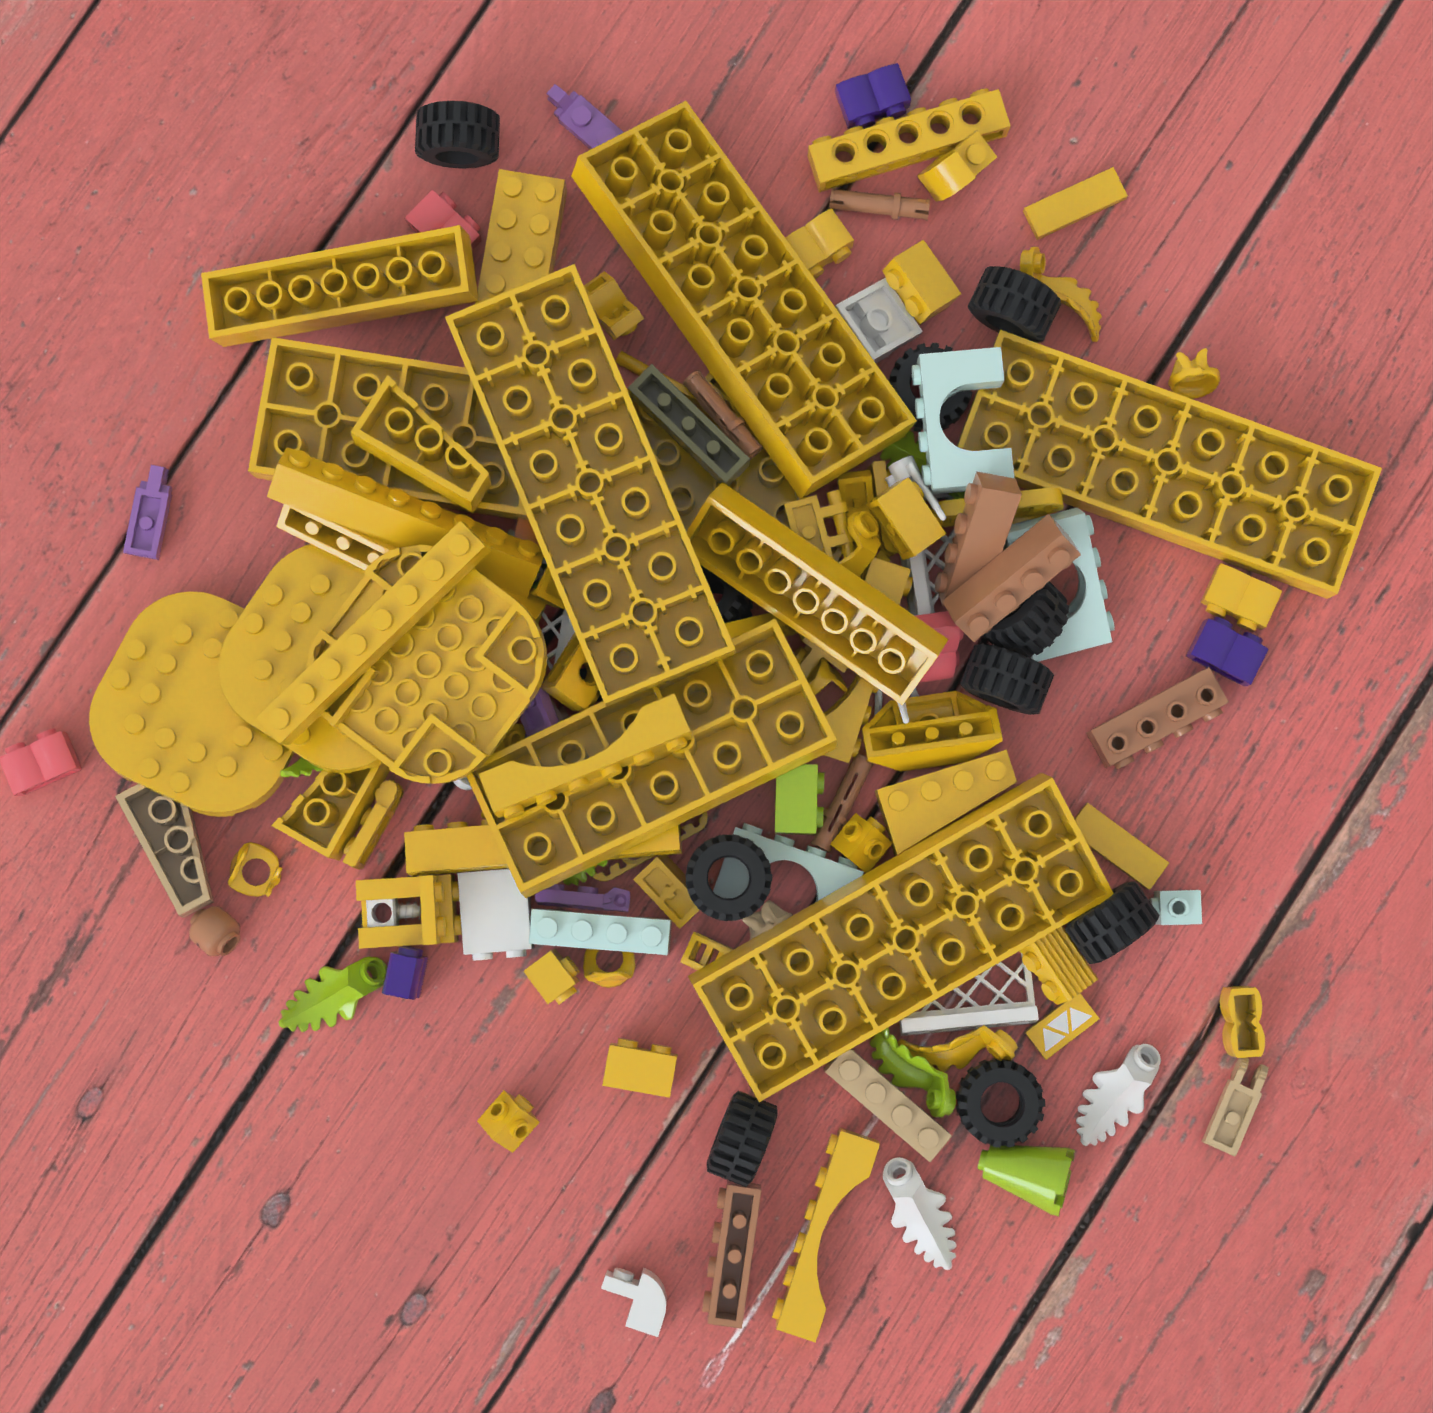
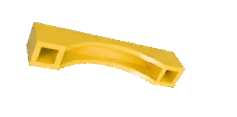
M875 557L861 575V579L899 605L902 596H908L913 578L909 577L911 569ZM856 674L855 679L848 687V692H845L829 709L823 712L837 739V748L824 754V756L846 763L850 762L851 756L856 758L862 739L858 738L861 725H866L870 718L872 706H869L868 703L871 693H877L878 691L877 687Z
M673 693L642 706L633 723L620 738L605 750L588 759L569 765L551 767L526 765L511 760L478 775L493 813L498 818L504 816L508 820L520 816L525 812L524 808L537 803L538 806H543L555 801L557 794L566 790H570L571 793L583 790L590 785L589 781L602 776L603 779H609L622 773V767L634 762L636 766L646 764L655 759L654 754L667 749L668 752L680 750L687 746V741L693 737L676 695Z
M840 1127L837 1135L831 1133L825 1153L830 1154L826 1168L820 1166L814 1185L820 1188L816 1200H809L804 1219L809 1220L805 1233L799 1232L795 1241L793 1252L798 1253L795 1265H788L782 1285L787 1286L784 1299L777 1298L772 1312V1318L777 1319V1330L816 1343L826 1312L817 1276V1255L821 1236L830 1215L841 1199L856 1185L870 1177L880 1146L878 1140Z

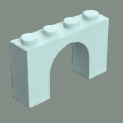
M1001 347L919 354L917 365H912L913 385H919L920 398H915L916 418L923 421L924 432H918L920 452H926L927 465H922L924 486L929 485V490L932 494L964 492L967 485L973 483L976 471L1014 478L1011 448L981 451L964 450L948 440L940 425L941 406L952 395L962 391L1000 388L1002 386L1004 371Z
M1077 507L1050 514L1069 535L1081 553L1073 561V565L1077 570L1079 584L1076 596L1069 605V613L1066 615L1068 620L1062 627V633L1054 639V643L1050 647L1047 646L1043 649L1042 653L1039 655L1034 654L1031 659L1037 662L1112 642L1110 632L1115 630L1110 611L1106 612L1104 599H1108L1105 582L1103 579L1099 580L1097 567H1101V560L1097 548H1092L1090 535L1094 534L1093 523L1090 515H1085ZM1045 516L1012 524L1003 549L1005 550Z
M746 823L743 824L742 829L735 827L733 832L734 835L748 838L760 847L769 863L787 860L803 866L815 882L817 891L816 902L859 878L864 873L857 870L858 866L849 859L839 857L838 862L826 859V851L809 845L806 851L793 847L795 840L778 834L775 835L774 840L761 836L763 829ZM725 857L713 892L722 898H735L741 895L749 883V873L746 866L736 858Z
M536 908L531 911L529 944L668 955L672 920Z

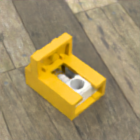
M454 874L356 880V900L361 901L363 928H358L359 949L458 942V935H462L461 915H457L456 901H459V888ZM420 897V906L416 902L414 904L407 903V905H403V903L399 905L398 898ZM381 903L389 905L392 911L391 918L385 923L380 922L375 914L376 908ZM421 914L422 924L399 925L401 918H405V920L406 918H412L413 920V918L419 916L420 920Z

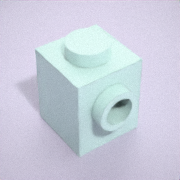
M1201 890L1154 891V898L1149 899L1160 915L1155 925L1202 924Z

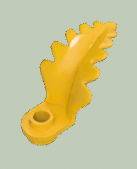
M1039 247L1023 250L1020 258V271L1038 279L1051 288L1060 298L1061 303L1070 307L1084 320L1089 330L1091 341L1097 342L1101 329L1098 322L1102 316L1096 311L1099 303L1089 300L1091 290L1077 287V280L1072 277H1047L1042 275L1046 266L1045 254L1040 253Z
M867 511L853 512L848 516L847 530L858 547L849 556L838 562L858 577L861 576L865 568L876 556L881 545L877 536L879 531L878 524L875 518Z
M985 1025L942 1045L919 1046L904 1039L897 1041L899 1046L905 1045L913 1057L920 1056L926 1058L932 1066L937 1065L938 1070L942 1072L947 1071L951 1065H955L957 1069L966 1067L975 1055L985 1047L999 1061L1003 1059L1011 1061L1015 1057L1014 1052L1018 1049L1016 1042L1006 1032L998 1029L994 1033Z

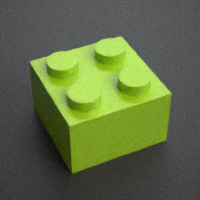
M803 764L776 777L775 834L815 835L816 828L823 827L824 807L817 806V794L824 793V772H818V765Z

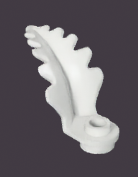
M1141 1044L1133 1046L1118 1069L1100 1071L1093 1075L1092 1080L1098 1089H1086L1083 1092L1084 1098L1091 1105L1078 1106V1112L1085 1115L1076 1119L1077 1124L1082 1127L1076 1130L1081 1136L1080 1142L1082 1145L1087 1146L1091 1143L1096 1146L1098 1143L1097 1139L1104 1142L1106 1140L1105 1131L1110 1136L1115 1135L1114 1122L1123 1127L1128 1125L1127 1111L1135 1114L1143 1111L1144 1092L1152 1084L1161 1063L1160 1054L1152 1045Z
M900 1157L891 1159L885 1165L883 1180L896 1203L891 1220L892 1226L895 1228L906 1226L902 1237L903 1241L909 1243L918 1240L914 1252L919 1255L926 1251L924 1255L925 1262L934 1260L933 1266L935 1268L942 1266L945 1270H950L952 1268V1260L956 1258V1254L950 1251L955 1249L957 1244L953 1240H948V1238L955 1236V1230L943 1227L944 1224L952 1219L950 1212L939 1210L946 1202L945 1195L926 1188L911 1161ZM905 1174L903 1177L896 1179L898 1175Z

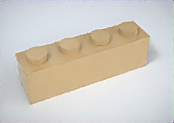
M853 1049L831 1060L825 1066V1073L929 1162L934 1159L952 1137L946 1129Z

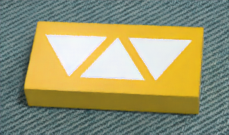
M1079 993L1070 1001L1057 1006L1024 1033L1043 1058L1047 1060L1100 1018L1081 993Z

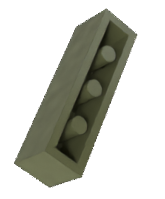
M653 364L628 387L630 398L719 484L723 482L730 486L750 466V458Z

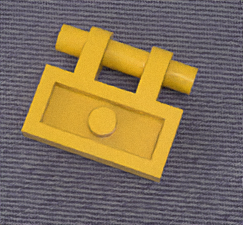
M840 490L826 493L829 506L820 508L817 495L784 503L789 527L799 536L833 559L831 548L841 546L844 558L854 552L855 540L849 535L847 530L846 513L849 510L847 503L842 501ZM833 517L837 531L836 536L828 537L823 519Z

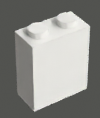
M500 869L457 873L463 954H472L473 961L493 959V952L506 951V958L527 956L526 950L534 949V944H529L530 897L525 898L520 893L510 870Z

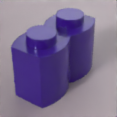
M898 63L881 67L868 74L852 77L836 84L835 94L848 129L862 126L863 129L869 128L876 123V119L882 117L899 118L906 114V109L910 108L911 97Z
M1214 617L1213 620L1209 618L1204 620L1186 657L1206 668L1210 667L1211 670L1242 686L1251 685L1269 650L1262 645L1263 640L1249 632H1244L1243 635L1238 634L1232 630L1233 624L1223 618Z
M399 946L398 951L390 952L382 990L383 994L412 1000L420 998L429 958L422 956L423 949Z

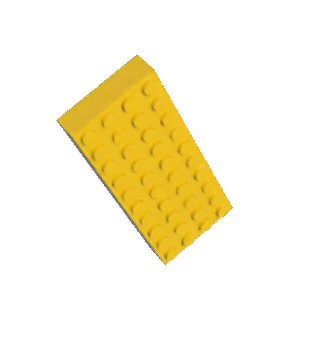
M271 338L248 472L254 477L272 481L277 464L286 447L293 450L304 451L311 457L326 463L337 464L344 470L359 476H368L375 480V482L392 489H401L408 495L425 502H434L441 508L470 512L354 444L351 430L386 376L389 375L406 395H409L418 403L419 407L432 420H435L455 442H458L489 472L491 486L474 513L529 520L465 367Z
M776 618L731 639L736 649V654L608 707L602 701L492 754L479 769L466 776L515 883L525 898L837 748V739ZM675 693L693 737L687 741L688 745L674 752H668L667 749L654 754V760L640 766H636L635 762L622 767V773L612 778L603 779L602 776L589 781L590 785L587 788L578 792L571 793L570 790H566L557 794V799L543 806H538L537 803L525 807V812L515 818L506 820L504 816L498 818L493 813L478 775L479 773L511 760L526 765L551 767L569 765L588 759L605 750L620 738L633 723L642 706Z

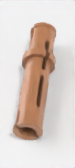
M832 188L829 209L890 215L891 219L898 220V217H907L928 221L930 199L901 197V193L896 192L892 196Z
M700 370L694 371L683 381V385L716 422L722 432L750 460L763 449V446L746 428L745 420L742 417L736 416L709 384Z
M857 754L856 758L854 757L829 809H824L823 827L818 829L811 842L812 845L830 853L832 847L830 844L839 834L842 826L848 822L846 818L860 793L871 767L874 765V763L867 761V757ZM855 774H857L858 777H857V779H856V781H855V783H854V785H853V787H852V789H851V791H850V793H849L847 799L844 800L843 798H844V796H845V794H846V792H847V790H848V788H849V786H850V784H851V782H852V780H853ZM839 806H842V809H841V811H840V813H839V815H838V817H837V819H836V821H835V823H834V825H833L831 831L828 832V828H829V826H830V824H831V822H832V820H833V818H834V816H835V814H836V812H837Z

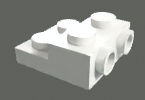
M886 277L835 305V308L875 363L889 357L893 351L916 339L923 332L915 319L907 312L904 303L896 291L889 286Z

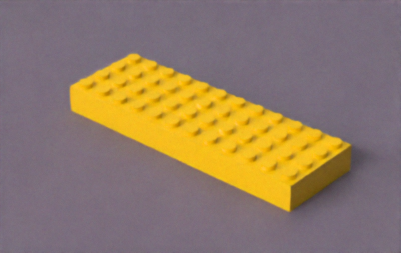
M687 101L578 156L571 177L800 499L906 436L917 420Z
M575 264L446 316L448 326L604 704L608 707L736 654V649Z
M999 331L993 347H1001L1004 382L1000 388L979 389L976 391L957 447L969 451L1011 448L1014 478L1019 487L1027 490L1059 488L1062 491L1063 503L1326 599L1338 594L1380 476L1381 467L1006 331Z
M1039 773L775 925L768 931L761 933L690 974L688 978L757 1100L761 1102L1096 907L1114 893L1054 779L1044 773Z

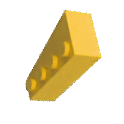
M387 375L351 430L354 444L474 513L491 486L489 472L458 442H455L435 420H432L419 407L418 403L409 395H406L397 386V383Z
M1004 750L875 790L874 792L889 840L892 841L891 846L894 855L900 854L1015 784L1017 780L1008 752Z
M382 763L372 769L367 768L344 774L323 769L316 776L314 783L303 794H300L291 804V808L271 826L320 854L340 861L346 844L355 835L364 813L375 799L374 793L377 788H380V785L385 781L390 772L389 767Z

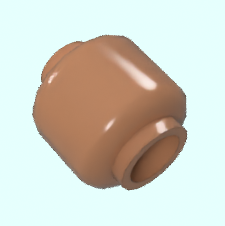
M212 906L206 910L204 908L200 909L190 920L189 938L208 956L228 955L236 948L240 941L239 923L219 906Z

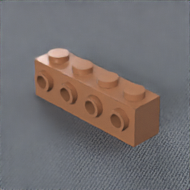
M976 471L973 483L967 485L964 496L966 504L963 513H959L956 517L954 526L956 534L953 543H948L946 547V564L943 572L938 573L935 581V591L939 593L942 606H945L942 602L945 598L1003 551L1022 496L1016 479Z
M1047 514L942 602L953 622L975 642L983 634L988 633L994 625L1009 613L1015 611L1021 603L1036 591L1041 590L1059 572L1068 568L1081 553L1064 529Z
M1210 667L1093 728L1086 732L1104 767L1107 768L1114 765L1116 770L1135 761L1132 754L1142 749L1148 754L1164 745L1161 740L1162 738L1172 733L1175 738H1178L1193 730L1194 728L1191 723L1202 717L1207 722L1221 715L1223 712L1220 707L1226 705L1229 701Z
M727 1180L726 1188L719 1187L717 1208L723 1209L721 1223L714 1222L712 1243H718L716 1257H709L707 1277L713 1278L712 1290L704 1292L702 1312H708V1324L742 1329L762 1190L761 1184L750 1183L747 1187Z

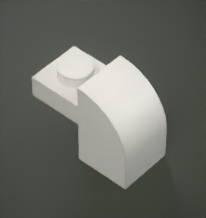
M615 1268L614 1272L607 1270L601 1289L633 1299L625 1326L658 1337L667 1305L666 1291L659 1277L646 1268H643L640 1280L633 1279L634 1274L621 1268Z

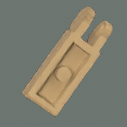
M1238 1058L1231 1073V1079H1228L1201 1141L1234 1157L1238 1153L1262 1096L1260 1091L1269 1071L1267 1066L1261 1064L1254 1072L1250 1088L1241 1085V1081L1248 1068L1249 1058Z

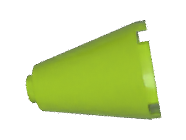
M990 1145L988 1151L982 1149L978 1170H982L983 1178L1051 1215L1060 1216V1208L1063 1207L1071 1176V1170L1069 1169L1071 1161L1074 1162L1075 1150L1063 1147L1017 1145L1013 1147L1005 1145L999 1148Z

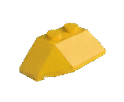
M958 691L907 698L905 701L909 717L907 724L903 723L897 701L890 700L862 728L867 761L901 772L968 762L1003 741L997 709L990 705L986 706L980 701Z

